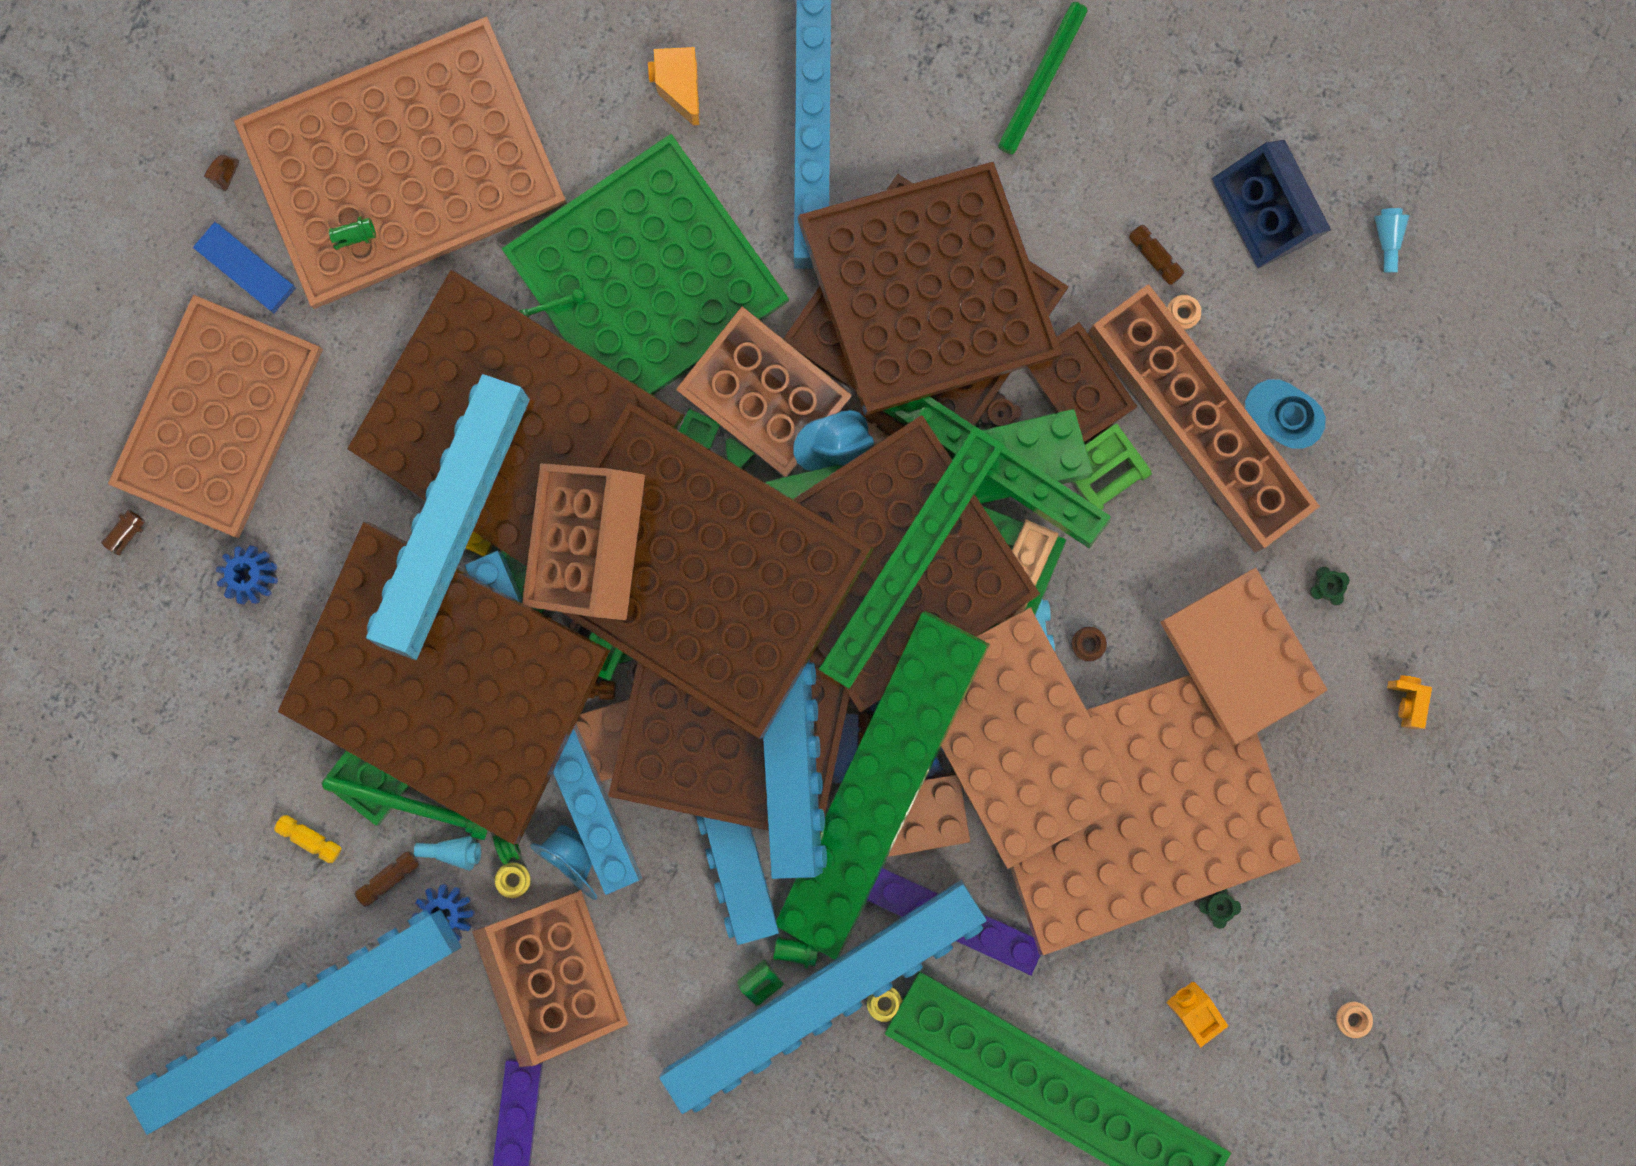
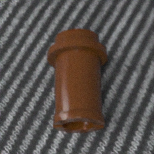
M127 510L125 514L120 513L118 515L120 520L107 537L101 541L105 548L111 552L115 550L114 553L119 556L137 532L142 533L144 531L142 526L145 524V520L131 510Z

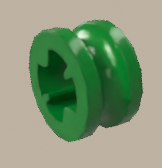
M497 835L493 836L497 854L504 865L509 864L511 858L516 860L522 858L519 844L513 845Z

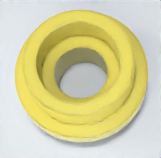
M510 862L501 866L495 875V886L498 892L507 898L522 896L528 890L531 883L528 869L516 862ZM511 873L519 877V884L515 887L510 886L507 881Z
M892 987L879 997L875 998L873 994L868 996L867 1008L874 1019L881 1022H889L896 1015L902 998L899 992ZM881 997H888L891 1000V1006L888 1009L879 1008L878 1000Z

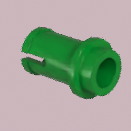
M360 216L356 222L336 228H329V236L331 242L335 243L333 244L335 250H340V248L363 241L366 244L371 243V239L376 238V231L370 218L364 219Z
M777 937L773 960L778 959L803 964L805 969H808V966H816L818 950L813 948L811 944Z

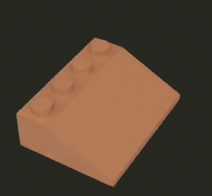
M741 306L676 389L785 477L797 465L793 454V445L800 430L814 420L838 413L852 396L743 306Z
M540 463L522 604L532 608L617 620L627 619L645 475L616 469Z
M1257 568L1230 580L1160 622L1231 746L1240 743L1303 707L1327 691L1325 684Z
M581 890L472 931L519 1067L537 1065L629 1025Z

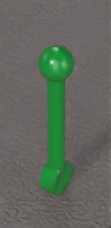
M575 289L570 295L519 311L530 317V315L571 301L581 302L585 298V293L582 289Z

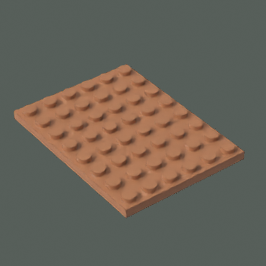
M488 17L479 19L234 120L306 297L313 309L567 204ZM360 216L364 219L370 218L376 231V238L371 239V243L366 244L363 241L340 248V250H335L333 247L335 243H332L330 240L329 228H336L356 222Z
M1187 675L1087 709L1135 800L1014 865L1010 869L1039 955H1046L1301 862L1257 733L1231 746L1191 675Z

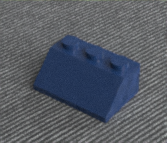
M1285 140L1264 143L1212 178L1257 268L1284 257L1331 231Z

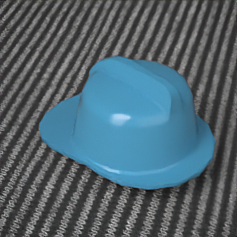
M1268 379L1255 385L1247 395L1245 400L1246 411L1263 433L1280 444L1293 449H1303L1312 446L1321 438L1326 424V416L1322 407L1315 399L1292 384L1280 379Z
M846 410L814 420L805 425L796 436L793 454L797 463L809 471L835 465L845 466L868 451L870 446L874 444V440L868 434L869 427L866 419L859 412Z
M561 825L541 845L530 844L531 849L536 854L558 868L584 894L593 900L597 899V895L586 882L592 863L580 834L566 825Z

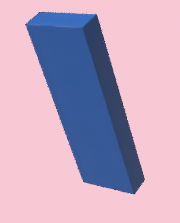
M216 222L210 226L193 246L197 252L274 314L296 289L293 284Z

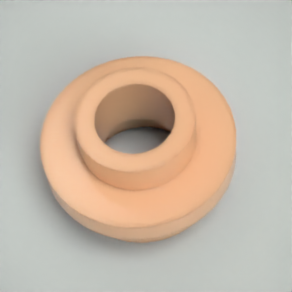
M1179 295L1173 298L1167 306L1184 330L1192 328L1200 320V304L1189 295ZM1185 308L1189 313L1188 318H1181L1178 315V309Z
M1348 1002L1338 1010L1336 1023L1344 1035L1351 1038H1361L1371 1030L1373 1017L1371 1011L1365 1005L1359 1002ZM1357 1013L1359 1021L1356 1025L1351 1026L1348 1018L1351 1014Z

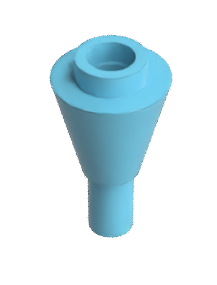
M1401 208L1381 209V215L1374 216L1381 247L1384 251V273L1398 272V250L1401 248L1410 216L1403 215V209Z
M471 836L442 841L437 844L416 843L414 846V856L436 858L439 861L471 871L474 865L480 861L481 845L476 842V838Z

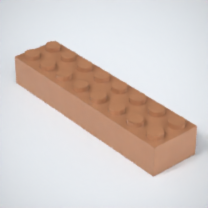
M1149 284L1092 325L1088 335L1254 553L1266 548L1320 507Z

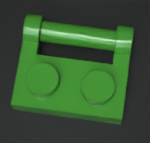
M1116 423L1085 445L1093 474L1091 478L1074 481L1072 484L1084 499L1103 510L1105 503L1139 479L1144 481L1152 473ZM1127 459L1132 468L1095 493L1090 484Z

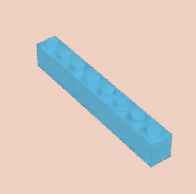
M482 374L478 384L472 387L469 393L467 410L464 416L459 417L454 429L455 437L450 448L445 449L441 456V468L437 478L427 488L426 502L422 512L418 513L412 522L410 539L407 545L403 546L399 551L395 573L392 579H389L384 585L382 591L383 600L380 607L369 619L366 638L375 645L417 660L530 399L521 387Z

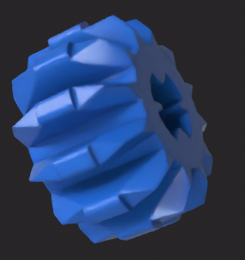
M250 545L246 552L240 546L235 547L234 557L229 554L222 555L227 565L226 567L218 566L216 568V572L224 574V577L216 583L219 587H227L224 592L226 598L232 599L236 597L238 604L245 605L248 599L251 603L258 604L260 602V593L268 597L272 595L267 584H277L278 579L269 576V573L274 572L278 567L274 563H267L270 558L269 553L263 551L258 554V548ZM245 569L249 570L250 581H245L246 576L243 574Z
M446 884L439 885L438 894L432 888L425 890L428 901L420 898L416 900L415 904L423 911L427 910L429 915L439 911L437 910L438 907L441 910L448 908L451 914L447 917L450 920L449 925L458 941L462 939L460 930L469 931L472 928L469 922L463 920L475 915L474 910H464L463 907L470 903L471 898L467 896L459 901L458 897L461 893V888L455 887L449 894ZM421 912L414 913V914L412 915V917H414L415 915H417V914H419V913H421Z

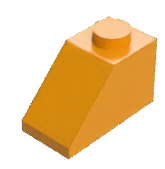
M695 47L654 49V61L648 62L649 82H655L658 95L692 125H700Z

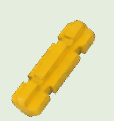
M282 815L274 827L276 833L283 837H290L291 842L313 855L318 853V857L327 863H333L341 852L342 848L331 840L326 842L324 836L303 824L298 825L297 820L288 815Z

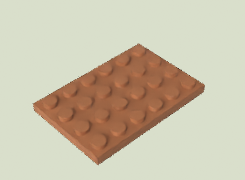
M193 295L108 485L226 534L240 538L323 349L320 346Z
M1031 608L977 636V638L989 643L990 646L941 745L945 756L1007 869L1135 800Z

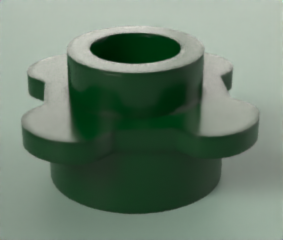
M1325 566L1318 568L1315 573L1317 576L1315 586L1310 589L1311 596L1315 600L1321 598L1328 600L1334 606L1342 604L1344 601L1343 595L1350 582L1349 576L1344 572L1330 571ZM1328 583H1332V589L1327 588Z
M1227 889L1211 894L1207 899L1200 900L1198 905L1199 911L1207 914L1212 919V925L1219 929L1226 927L1227 922L1241 912L1240 902L1235 901L1229 896ZM1218 904L1223 905L1222 910L1217 909Z

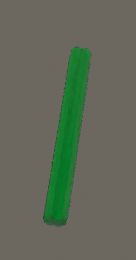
M1072 2L999 142L998 148L1001 151L1010 155L1016 152L1088 10L1085 5L1079 2Z

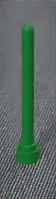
M326 777L322 781V787L326 791L466 828L465 832L471 833L472 838L485 841L487 829L451 809L333 777Z

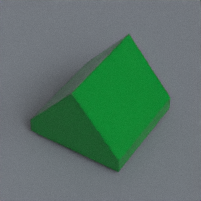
M729 438L725 441L727 460L743 470L756 459L754 452L734 439Z
M765 959L737 981L740 991L756 1007L784 985Z

